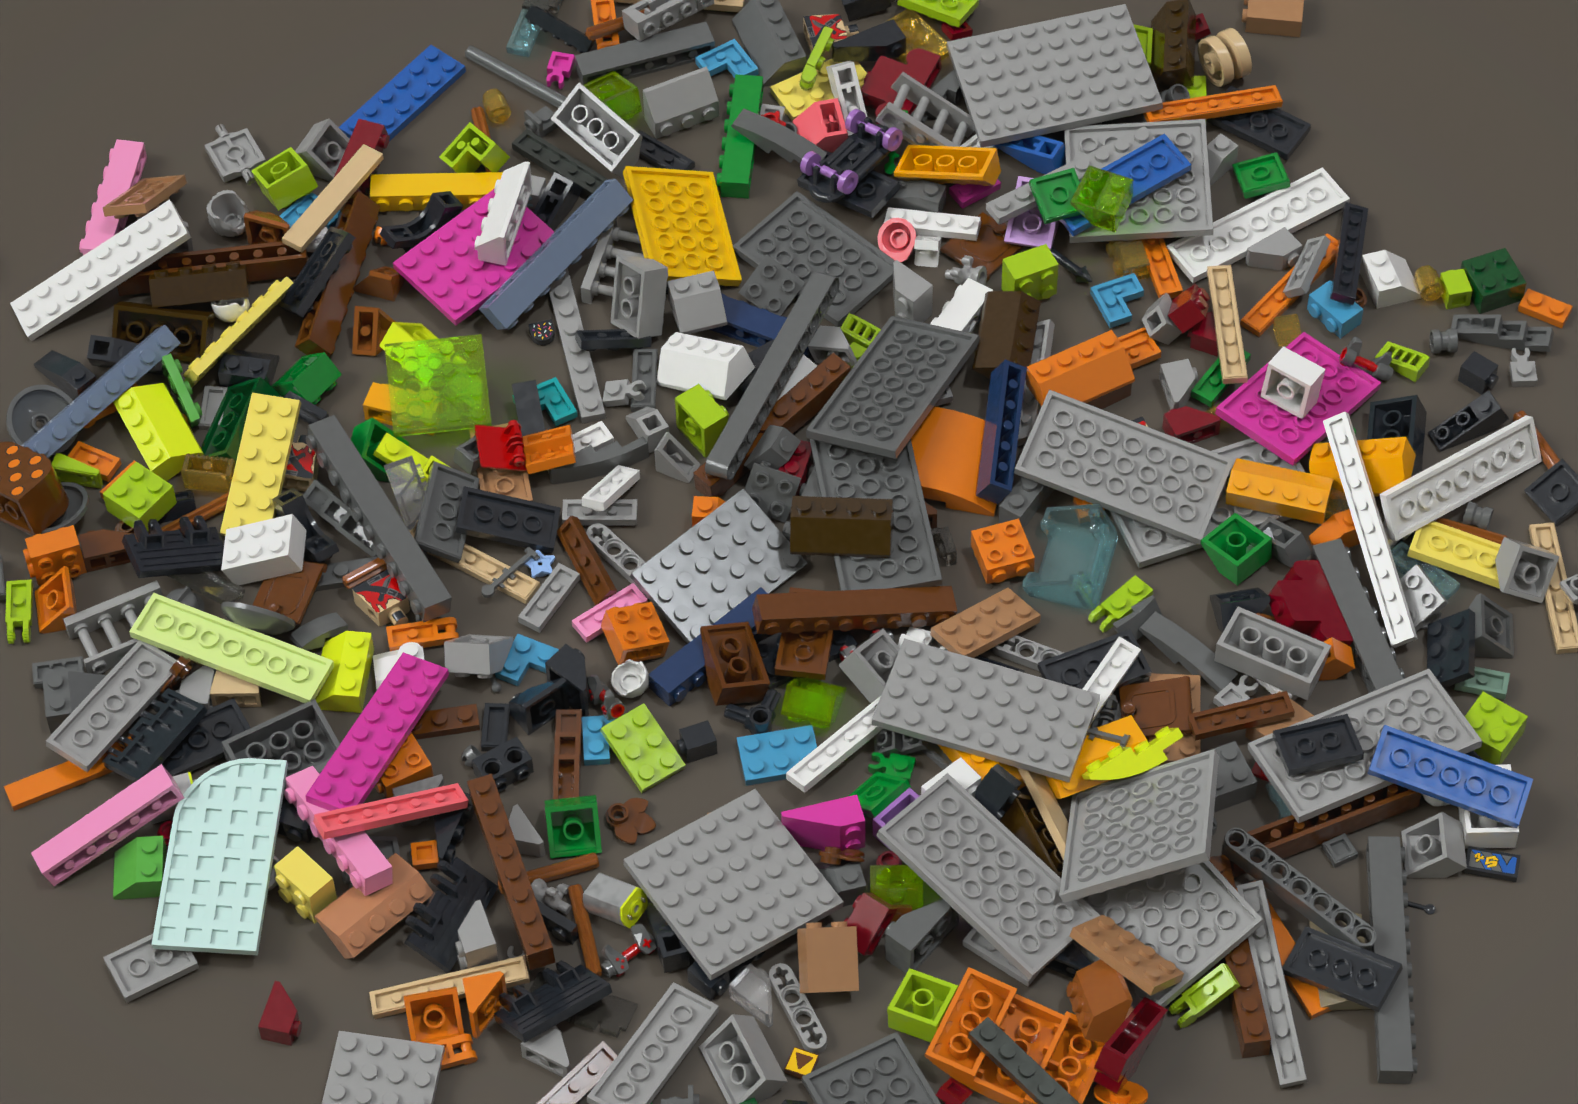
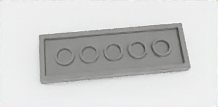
M139 640L46 740V747L88 772L149 706L153 699L160 694L159 692L165 683L173 676L169 670L177 660L157 647Z
M673 982L588 1094L587 1103L650 1104L717 1015L719 1006Z

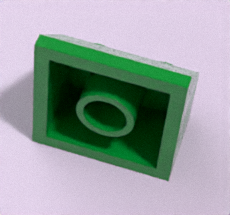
M325 352L305 355L271 387L283 397L291 391L315 405L321 400L320 395L324 391H329L336 386V380L342 374Z
M373 417L355 426L351 441L377 481L397 483L399 476L391 472L393 467L374 456L373 453L386 433L407 446L409 442Z
M1234 513L1201 539V545L1218 572L1237 586L1272 558V538L1237 513Z
M596 795L544 800L550 858L602 853Z

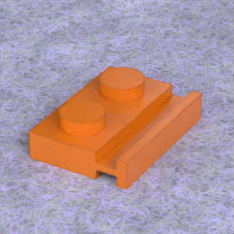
M1145 327L1118 337L1125 348L1131 369L1161 358V350L1155 341L1149 337Z

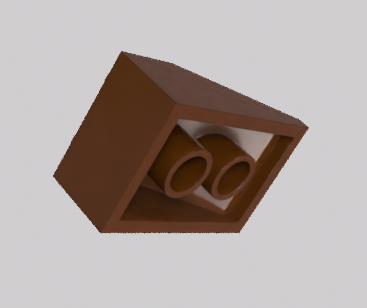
M749 621L701 626L700 632L708 686L715 706L763 701L770 681Z

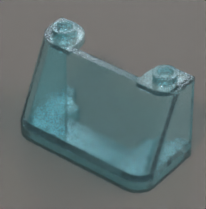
M1100 504L1047 507L1044 518L1041 520V529L1049 539L1039 573H1027L1023 579V589L1033 598L1082 609H1095L1100 603L1116 548V528Z

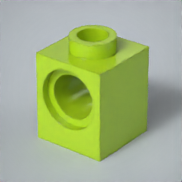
M1458 269L1442 272L1438 288L1446 309L1469 306L1472 288L1465 270Z

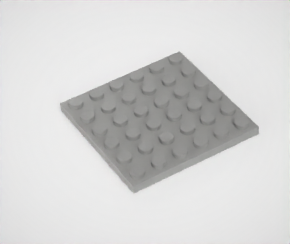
M1205 119L1091 125L1064 130L1066 164L1144 126L1155 138L1165 133L1192 164L1191 171L1081 233L1072 236L1069 232L1070 243L1213 235Z
M1215 749L1154 767L1130 777L1105 782L1072 795L1059 893L1063 903L1079 900L1096 893H1103L1116 887L1126 886L1133 882L1150 879L1160 874L1177 871L1180 868L1201 864L1204 861L1210 860L1219 756Z
M756 789L624 859L623 863L710 980L797 933V929L806 928V923H815L843 907V900Z
M1209 860L1201 864L1180 868L1177 871L1160 874L1150 879L1133 882L1126 886L1116 887L1103 893L1083 897L1100 916L1105 915L1112 918L1118 926L1125 931L1131 932L1136 939L1152 947L1157 954L1165 960L1174 963L1176 968L1184 973L1181 982L1151 996L1124 977L1133 999L1131 1006L1134 1009L1144 997L1162 1007L1167 1006L1265 923L1261 916ZM1073 942L1091 963L1100 960V958L1078 942Z

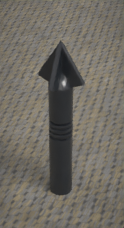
M1053 247L1050 251L1057 263L1074 274L1076 282H1093L1086 266L1080 268Z

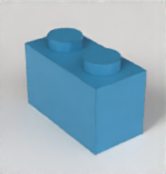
M1329 280L1309 294L1307 310L1312 317L1321 321L1328 331L1342 338L1361 324L1363 308L1355 301L1353 305L1330 299L1332 281Z

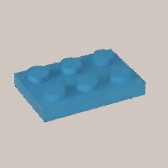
M812 725L737 737V746L746 786L785 780L786 772L817 748Z

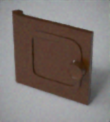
M982 212L977 216L981 217L977 241L952 238L941 247L940 252L946 254L962 266H964L962 264L964 255L972 256L974 259L972 268L985 266L987 270L986 282H988L991 275L1002 266L1003 259L1015 255L1024 246L1004 243L1007 230L1006 224L1002 223L999 225L993 218ZM994 232L1000 233L1001 236L995 235Z
M303 561L301 572L263 580L253 606L285 615L300 625L321 575L327 571V565Z
M1189 676L1119 687L1121 718L1132 715L1146 738L1156 737L1155 733L1166 726L1169 729L1179 728L1181 733L1193 734L1188 723V714L1193 713Z

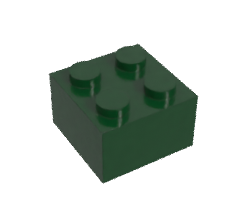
M1506 248L1462 261L1461 269L1465 270L1472 288L1471 300L1479 314L1520 302L1524 297L1527 282Z

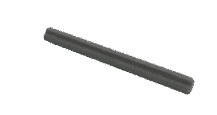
M472 45L465 50L466 58L558 108L567 98Z

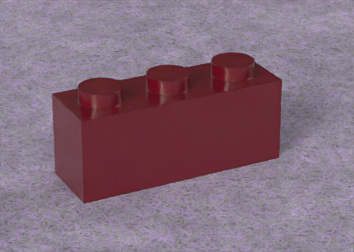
M358 119L335 176L363 144L381 153L383 149L387 148L390 137L385 125ZM371 174L354 193L360 191L365 194L366 190L370 188Z

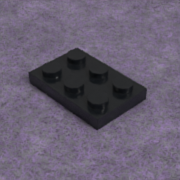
M1466 609L1428 624L1427 669L1431 670L1443 688L1475 677V612L1471 609Z
M1348 714L1273 730V739L1288 776L1364 760V752Z

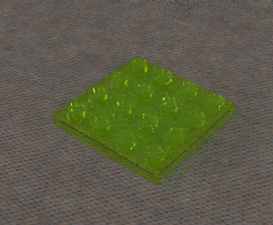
M482 334L384 344L394 437L475 429V425L492 426Z

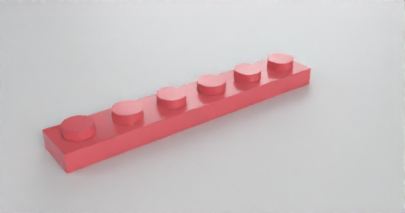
M456 783L314 814L313 823L324 840L467 808L469 800L459 784Z

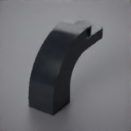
M451 191L432 193L427 206L418 217L406 224L382 227L380 235L392 249L403 248L407 253L459 215L463 205Z
M291 488L272 499L279 517L293 514L306 529L304 556L309 562L319 563L327 561L335 553L339 552L336 542L325 535L315 522L300 492Z

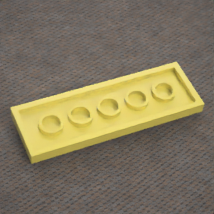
M287 276L281 282L277 279L268 288L267 293L264 296L261 295L252 304L248 312L245 310L238 317L237 322L232 327L229 326L220 335L216 343H211L204 351L205 353L200 358L197 357L189 365V369L183 374L185 377L184 381H188L191 388L199 382L222 359L224 353L230 351L284 298L293 282Z
M252 393L220 530L222 536L226 535V529L276 517L277 510L272 499L280 495L301 407L300 400Z

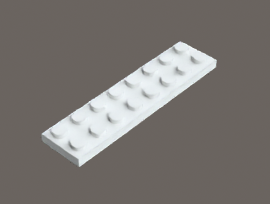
M1322 167L1291 183L1290 187L1277 190L1213 222V235L1183 237L1167 245V249L1174 262L1190 281L1195 283L1207 277V266L1231 265L1246 257L1248 247L1283 227L1292 234L1343 208L1346 202H1350V198Z
M168 200L10 304L26 336L33 341L192 237L174 204Z
M1526 415L1379 494L1389 539L1397 541L1542 462L1533 417Z

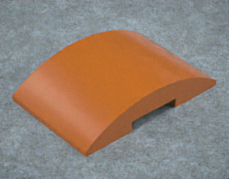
M933 407L911 437L924 498L946 502V508L994 517L997 504L976 496L985 420L940 407Z
M968 967L925 1053V1057L955 1080L1001 1104H1037L968 1038L969 1033L989 1017L1074 1099L1083 1104L1097 1073L1094 1066L1105 1043L1085 1039L1081 1028L1078 1026L1075 1014L1066 1011L1065 1015L1016 994L1017 988Z

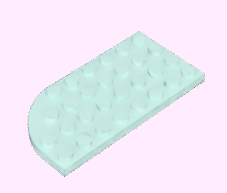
M256 758L232 760L210 769L195 780L183 794L184 798L178 802L174 812L151 944L153 949L258 955L286 782L285 778L288 769L287 760Z

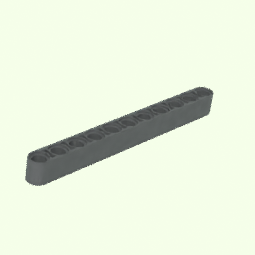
M816 271L813 272L710 452L705 464L706 474L731 480L735 476L836 297L840 286L839 277Z

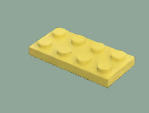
M833 59L824 62L820 71L816 69V81L813 88L809 89V91L801 89L799 85L801 72L771 86L770 93L780 106L785 107V113L793 121L814 102L834 99L826 67L842 62H834ZM854 61L861 89L867 72L858 61Z
M1435 521L1416 530L1407 554L1408 557L1500 589L1495 559L1501 544Z

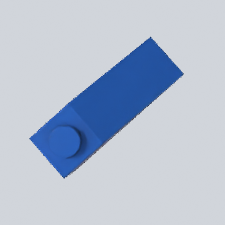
M1034 136L993 145L1042 174H1047L1066 165L1064 142Z

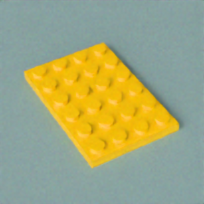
M625 166L623 176L628 194L633 199L631 207L644 258L654 259L668 267L667 281L714 271L719 285L739 286L742 278L713 172Z

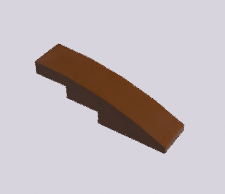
M582 709L556 710L553 799L580 797Z

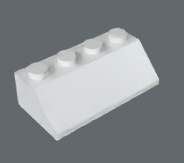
M523 162L503 171L501 180L497 179L494 188L495 197L490 198L488 204V217H484L482 220V234L477 236L474 249L478 251V260L506 266L532 192L530 162Z
M675 332L661 348L657 384L663 387L687 391L699 383L704 390H709L714 398L727 400L755 367L744 346Z

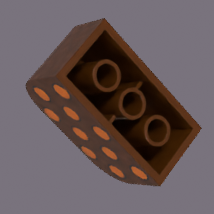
M0 442V521L33 536L41 534L67 510L69 498L51 461L46 455L38 454L29 447H23L13 442Z

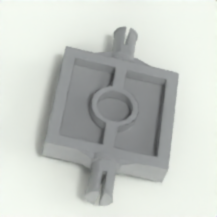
M220 124V127L217 125L215 130L220 137L204 146L223 182L225 183L243 176L247 185H251V182L254 184L256 180L251 170L266 162V159L249 130L245 128L238 132L228 133L223 124Z

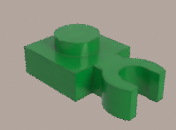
M872 753V761L879 762V764H869L868 772L875 774L877 771L884 772L885 774L907 779L910 784L916 764L915 757L891 753L889 758H885L881 753Z

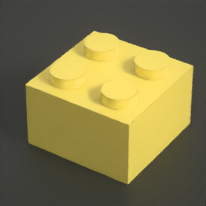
M298 846L274 865L276 872L275 880L279 885L278 893L281 898L287 903H293L301 917L304 919L308 917L314 924L317 923L314 916L337 899L333 878Z

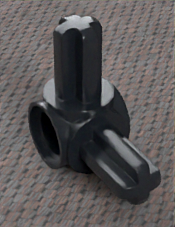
M775 689L768 690L761 705L751 707L750 710L728 704L724 711V717L745 724V729L750 730L752 735L772 732V724L776 717L774 711L780 701L781 694Z

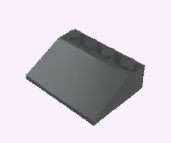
M315 699L222 741L224 757L227 762L243 758L287 760L288 769L286 777L311 766L320 774L340 745Z

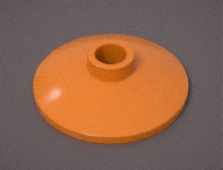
M1128 1081L1118 1094L1100 1084L1094 1087V1096L1104 1104H1144L1148 1100L1147 1090L1131 1081Z

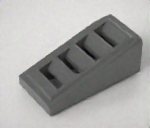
M476 436L456 447L454 453V463L468 474H471L480 467Z

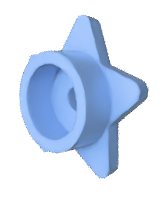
M536 550L535 552L540 558L537 561L531 558L524 565L531 569L532 578L550 575L552 572L550 565L554 562L555 556H544L539 550Z

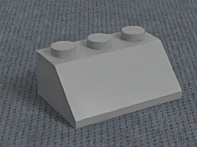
M707 67L643 89L644 118L656 139L719 116V100Z
M616 255L610 323L620 329H625L630 335L638 339L662 335L668 267L654 259Z
M732 1014L699 1046L728 1104H739L753 1097L759 1103L771 1098L788 1082L754 1016Z

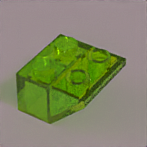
M1089 165L1071 200V205L1092 225L1116 232L1133 197V179Z

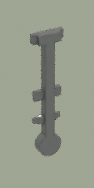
M527 547L524 550L527 554L509 569L505 567L502 570L503 574L498 579H492L494 582L491 585L487 584L482 587V595L485 598H490L495 594L497 587L504 589V581L508 578L514 580L516 578L514 573L531 558L537 561L540 556L530 547Z
M1093 727V729L1089 728L1087 733L1089 736L1088 740L1093 741L1096 737L1120 743L1122 748L1126 747L1130 739V735L1124 734L1122 737L1098 731L1096 727Z

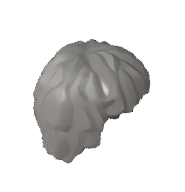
M223 190L213 196L206 207L209 224L212 229L221 236L235 237L242 235L246 231L243 216L249 212L245 202L233 190Z

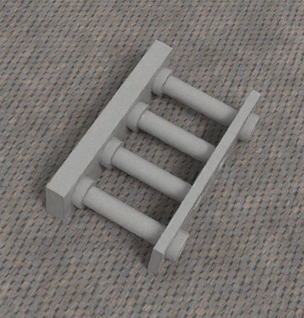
M904 72L900 74L891 86V89L898 92L894 103L888 102L875 120L888 128L896 127L903 132V139L912 145L960 147L964 136L968 138L975 130L968 113ZM906 98L918 105L913 117L901 110ZM925 111L937 118L932 129L921 122ZM945 123L956 130L952 142L940 135Z
M617 217L612 221L614 223L608 231L601 232L581 285L583 303L591 304L594 295L598 296V294L613 297L614 287L601 285L599 282L601 277H615V268L609 267L606 264L608 259L616 258V255L644 258V255L641 253L614 248V241L618 240L641 244L638 233L623 231L618 227Z
M157 580L63 618L70 640L79 637L89 656L83 660L87 673L102 674L106 670L115 667L139 641L132 639L122 643L112 623L126 618L132 628L137 620L135 613L144 609L152 594L156 593L163 596ZM103 627L113 648L98 653L89 632Z

